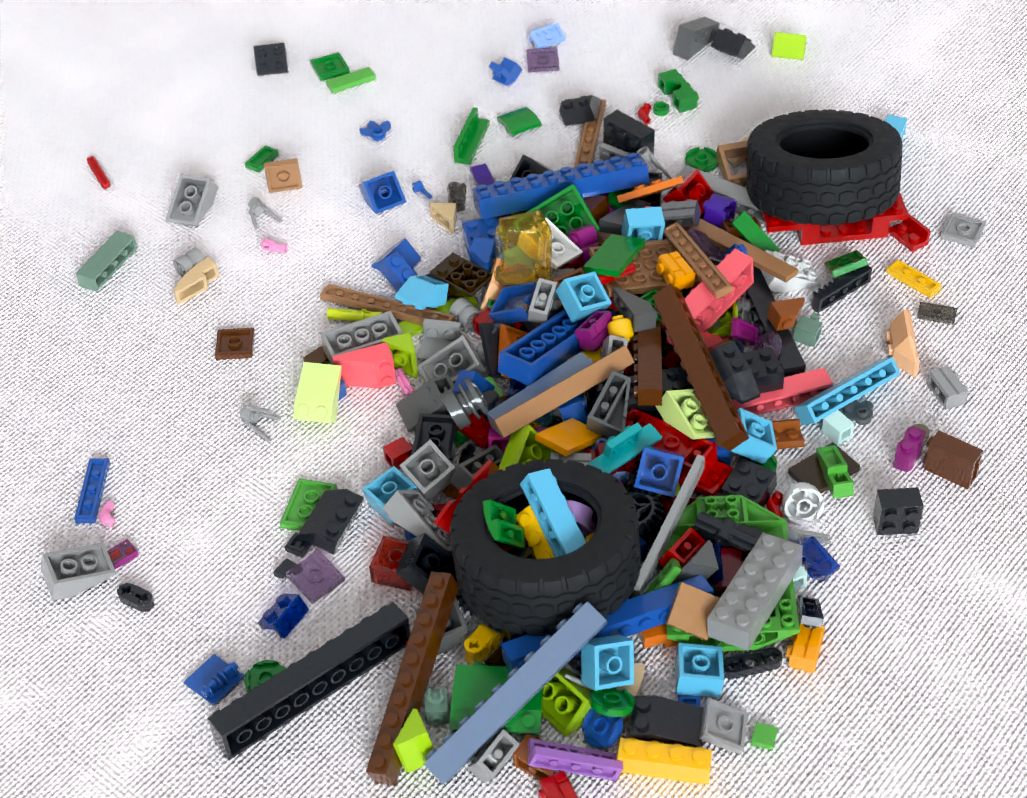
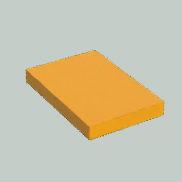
M574 418L538 432L535 436L537 442L565 457L591 446L598 439L603 438L602 435L586 429V424Z

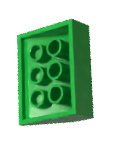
M575 184L570 185L513 220L520 233L545 218H548L568 238L569 231L584 225H593L596 232L600 231L595 218Z
M456 664L449 729L452 732H456L460 728L458 724L467 715L471 717L476 712L474 708L483 699L487 701L493 695L491 691L499 683L504 685L509 680L507 677L510 673L508 667ZM544 687L502 728L509 735L526 736L528 733L531 736H541Z

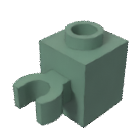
M813 312L810 318L800 317L799 321L792 328L794 341L811 347L816 345L822 332L823 322L818 321L820 314Z
M440 687L439 689L428 688L426 690L425 716L427 725L449 724L447 689Z

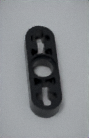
M770 647L726 657L723 659L724 678L736 679L776 670L782 665L783 654L779 649ZM754 660L757 662V665L750 667L745 662Z

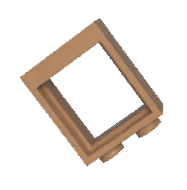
M747 141L718 145L716 158L723 179L740 186H746L747 173L731 175L726 159L747 156Z

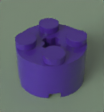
M712 194L709 201L706 200L704 202L703 210L705 214L702 219L721 229L722 222L730 221L735 217L737 203L734 201L735 199Z

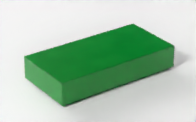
M265 145L245 162V168L259 173L264 168V163L271 162L279 155L278 150Z

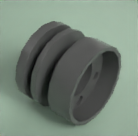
M470 378L465 379L468 386L466 390L461 383H458L459 394H456L451 388L440 394L444 405L460 430L472 424L470 414L473 413L479 420L481 419L478 412L480 408L485 416L489 412L487 401L478 386Z

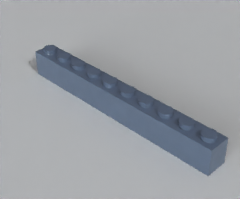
M588 601L584 605L582 603L578 604L572 611L574 615L568 621L566 619L562 620L556 627L558 631L552 637L547 635L540 642L542 647L536 653L531 651L523 660L525 664L520 669L515 667L507 675L509 680L504 685L499 683L491 691L493 695L487 701L483 699L474 708L476 712L471 717L467 715L458 724L460 728L454 734L450 732L442 740L443 745L438 750L434 748L425 757L427 761L424 765L443 785H446L607 624V620Z

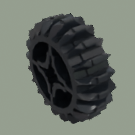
M638 488L636 492L629 490V495L637 511L639 536L643 540L646 535L652 537V531H658V526L663 525L662 520L665 516L663 504H661L660 498L655 496L653 492L649 493L647 490L641 492Z

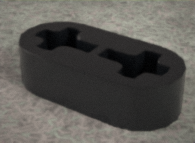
M124 583L117 589L120 602L141 612L149 611L154 606L152 594L132 583Z

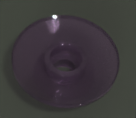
M773 331L766 332L756 340L752 350L772 347L778 358L782 349L781 337Z

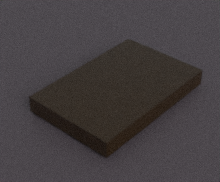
M832 442L831 444H829V445H827V446H833V445H836V444H835L834 442ZM836 445L847 463L849 475L851 476L858 472L860 465ZM816 452L788 469V474L798 483H810L821 494L829 489Z

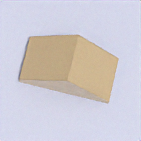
M430 203V217L453 234L457 220L456 203Z

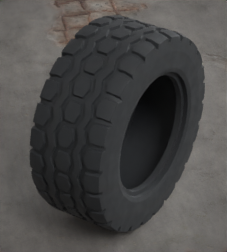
M805 110V112H792L788 115L783 114L774 117V119L766 120L754 128L747 141V193L755 207L764 211V213L772 217L777 216L781 220H792L794 223L839 225L845 222H859L861 219L866 220L880 215L893 206L900 193L903 148L900 134L891 124L877 117H869L867 114L853 113L852 111Z
M547 459L546 462L533 460L527 461L524 465L518 463L506 467V470H497L487 475V479L483 478L472 486L471 490H468L463 495L452 516L450 541L457 585L462 597L480 618L487 620L488 623L500 629L505 627L507 631L523 634L527 632V635L544 636L545 633H549L552 636L558 631L556 629L557 625L564 619L568 621L574 615L572 613L574 608L580 603L584 605L587 601L606 619L608 614L612 615L622 606L623 602H626L639 578L641 557L638 516L635 504L620 482H617L610 474L603 473L601 469L591 465L584 466L583 463L570 460L565 463L560 459ZM550 468L566 500L582 503L594 511L592 519L595 522L594 534L580 548L559 557L527 559L512 555L501 549L493 541L486 523L483 501L493 500L516 509L517 515L530 505L520 483L527 474Z

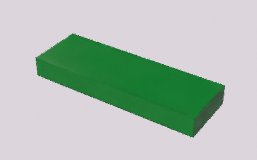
M745 211L730 223L749 244L763 251H780L775 243Z

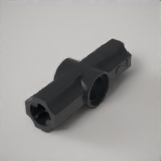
M703 511L698 514L694 523V529L713 537L719 545L724 547L731 545L748 554L759 539L758 536L740 529L739 525L733 520H721Z

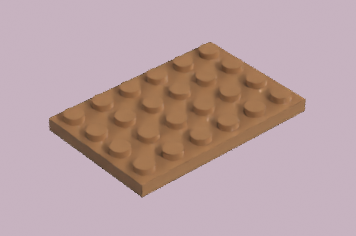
M667 239L645 241L644 247L631 261L635 264L636 271L603 285L608 297H613V287H618L633 295L648 293L653 289L657 291L662 290L667 284L662 274L657 273L656 264H658V257L663 254L669 255V253L675 252L676 249ZM601 246L589 247L590 257H592ZM696 274L694 285L691 288H695L701 283Z

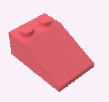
M387 342L332 356L333 365L342 366L341 380L345 382V386L382 388L396 384L393 356Z

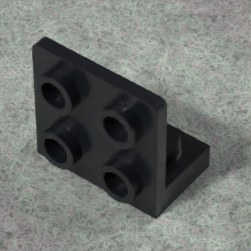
M284 42L253 46L257 76L288 73Z

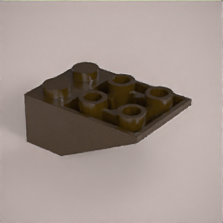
M453 252L430 271L431 278L449 284L447 295L472 297L491 280L493 275Z

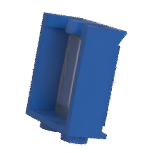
M536 282L503 287L488 316L495 323L528 321L529 308L537 285Z

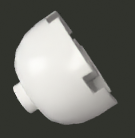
M795 483L788 487L783 494L782 506L784 513L790 521L796 524L809 523L807 520H812L813 518L816 520L824 510L825 503L822 494L810 483Z

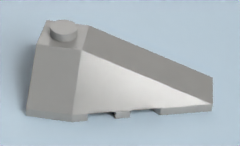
M397 490L383 506L387 517L415 536L426 533L449 553H452L450 535L433 523L436 519L432 513L434 508L420 490Z

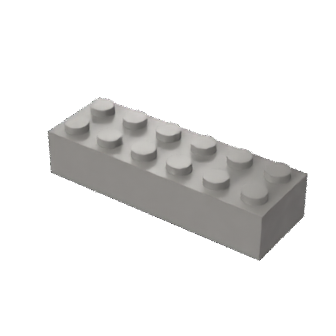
M763 532L708 616V637L749 651L800 568L803 545Z

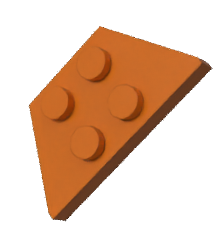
M682 176L664 182L659 179L651 182L648 187H645L644 184L634 187L633 191L619 195L617 199L619 203L637 200L666 191L684 182Z

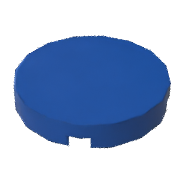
M591 708L585 715L582 724V732H584L586 743L597 749L610 748L621 735L623 719L622 717L602 715Z

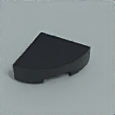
M286 558L273 573L275 577L281 579L293 575L295 577L303 572V567Z

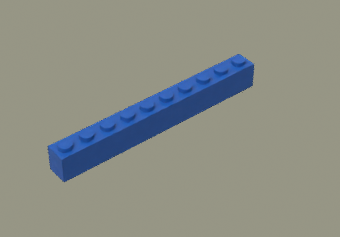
M702 574L681 581L714 595L713 588ZM681 582L626 600L612 615H607V624L593 638L618 634L628 637L664 624ZM545 633L544 636L524 635L501 643L503 660L509 671L511 672L515 667L520 669L525 664L524 658L531 651L536 653L542 647L540 642L549 633Z

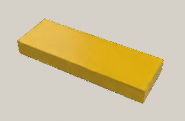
M899 259L887 267L886 273L929 298L941 290L942 284Z

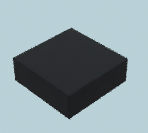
M295 532L285 545V551L303 558L313 544L297 537L298 533Z

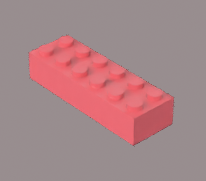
M734 249L725 256L719 265H716V268L732 285L734 291L716 299L701 281L685 298L700 333L706 332L754 283L752 257ZM667 335V343L675 346Z

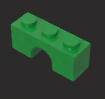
M676 69L658 74V88L664 95L673 94L672 104L679 113L697 108L698 93L686 82L682 74Z

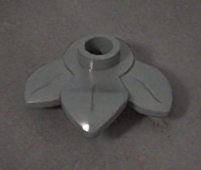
M742 297V299L737 301L738 314H741L742 320L751 324L749 318L750 300Z
M854 400L844 406L845 410L841 413L851 421H856L859 425H866L872 420L874 406L868 400L861 403Z

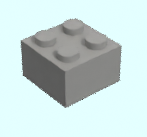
M431 439L399 465L429 501L451 483L450 479L456 470Z

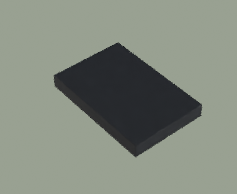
M481 323L478 325L488 376L491 378H504L498 372L500 326L504 324L515 328L514 323Z

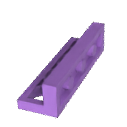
M532 738L528 741V766L565 771L567 773L616 781L623 771V761L617 760L616 753Z

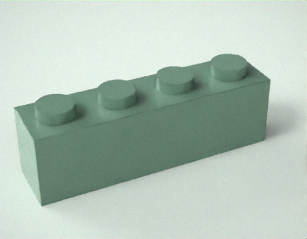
M117 230L109 237L96 253L76 272L79 286L97 292L137 250L134 236Z

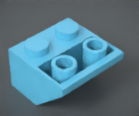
M425 275L410 276L395 294V299L402 301V304L414 305L415 309L425 310L426 307L438 308V306L446 305L449 284Z

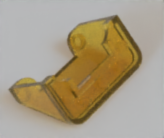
M538 210L499 218V226L496 227L497 235L503 240L502 266H497L494 271L495 280L504 285H518L534 281L537 284L539 278L551 281L552 232L542 212Z

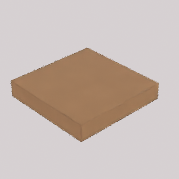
M298 158L264 163L269 193L302 188Z
M681 582L679 583L665 624L702 640H707V618L720 598Z

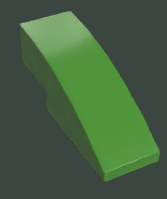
M836 445L816 448L823 476L833 498L854 496V482L847 472V463Z

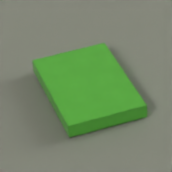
M299 478L281 519L280 527L300 531L325 490H336L337 484Z

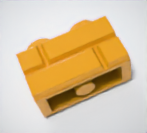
M677 251L658 257L656 270L658 274H662L665 278L667 285L671 283L679 290L693 287L696 273Z
M799 621L800 633L791 636V641H794L793 646L788 645L786 658H790V668L814 673L824 638L825 627L807 628L800 624Z

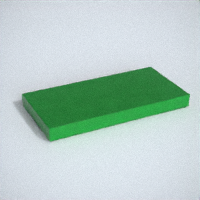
M611 234L584 265V272H596L598 275L619 277L644 247L645 239Z

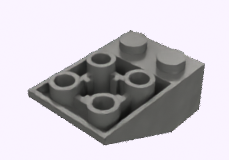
M449 374L430 379L396 404L408 432L416 430L420 413L450 415L440 397V394L448 389L454 390V384Z

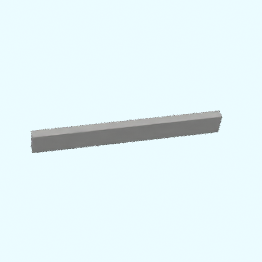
M697 455L640 569L639 578L631 593L632 598L643 595L657 567L658 560L661 558L705 469V458L702 455Z

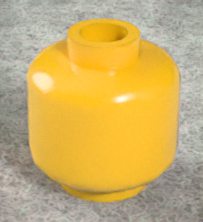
M623 315L612 317V321L607 324L609 335L626 338L628 342L634 336L631 320L624 318Z

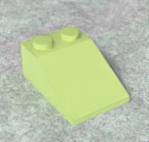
M303 363L295 397L293 419L336 423L342 366Z
M695 389L666 391L662 397V406H656L666 423L693 440L716 437L707 424L709 421L707 416L700 409L702 405L693 393Z

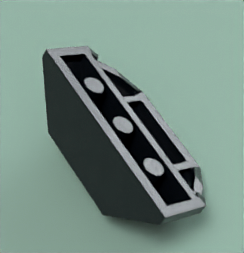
M725 340L708 347L731 399L743 404L760 397L752 370L734 341Z

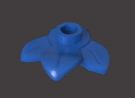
M387 120L379 125L369 121L367 128H360L359 131L363 136L370 137L375 141H381L386 137V133L391 130V123Z

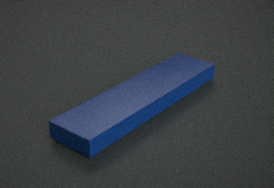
M109 458L89 459L74 517L75 523H96L110 466Z

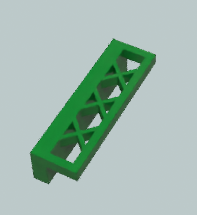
M477 107L472 108L453 146L454 163L471 165L490 125L488 119L478 118Z

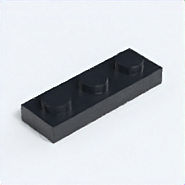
M798 596L796 605L800 624L812 629L823 627L824 617L819 599Z

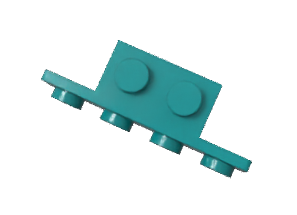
M638 423L633 426L629 425L616 437L611 436L605 442L603 454L589 462L588 465L601 469L603 473L610 474L642 453L645 445L653 446L659 442L662 436L651 424H647L643 428Z

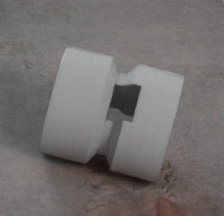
M192 248L185 255L174 259L173 265L177 273L183 277L192 267L204 260L205 257L199 249Z
M466 298L456 300L449 310V314L455 315L456 322H461V326L466 331L474 330L473 318L481 313Z

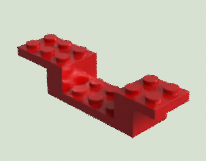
M899 193L893 206L882 214L866 220L861 219L859 222H845L839 225L794 223L792 220L778 219L777 216L772 217L761 211L767 233L796 230L801 245L888 237L890 221L907 220L909 215L901 193Z
M630 409L626 415L625 427L638 423L643 428L647 424H651L662 436V439L652 447L685 455L679 478L680 485H683L699 454L705 458V469L694 491L705 496H716L721 491L733 467L717 461L716 443L706 439L693 440L665 421L637 409Z

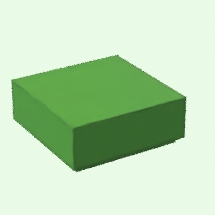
M756 722L751 745L773 750L778 727Z

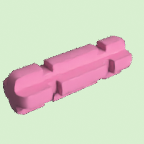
M402 368L395 369L396 380H398L399 386L407 397L415 390L411 386L412 384L406 374H404V370Z

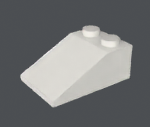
M548 218L522 231L517 243V247L528 258L555 269L560 268L583 253Z

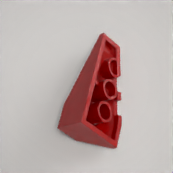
M488 460L472 477V483L458 491L460 496L454 502L449 501L433 523L450 534L452 516L460 499L468 490H471L474 484L483 478L487 479V475L499 470V467Z

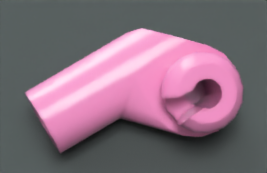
M264 239L261 243L263 250L280 253L287 252L286 244H279L271 239Z
M106 501L98 514L101 524L112 527L116 521L111 516V512L115 507L112 502Z

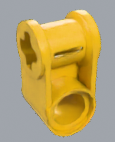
M480 624L464 642V649L467 651L465 653L466 662L470 665H473L475 660L482 663L500 644L502 639L501 633L485 624Z

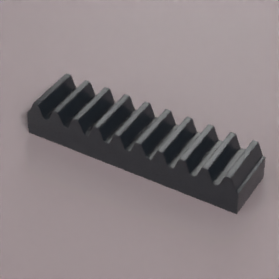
M866 265L845 273L844 276L840 275L839 280L834 279V282H829L828 286L823 285V289L819 288L818 292L814 291L812 293V309L820 313L870 282L872 267Z

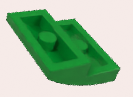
M527 107L497 116L498 123L504 125L506 132L511 135L542 126L539 118Z
M493 500L483 501L486 523L494 540L521 550L525 549L524 528L517 526L516 509Z

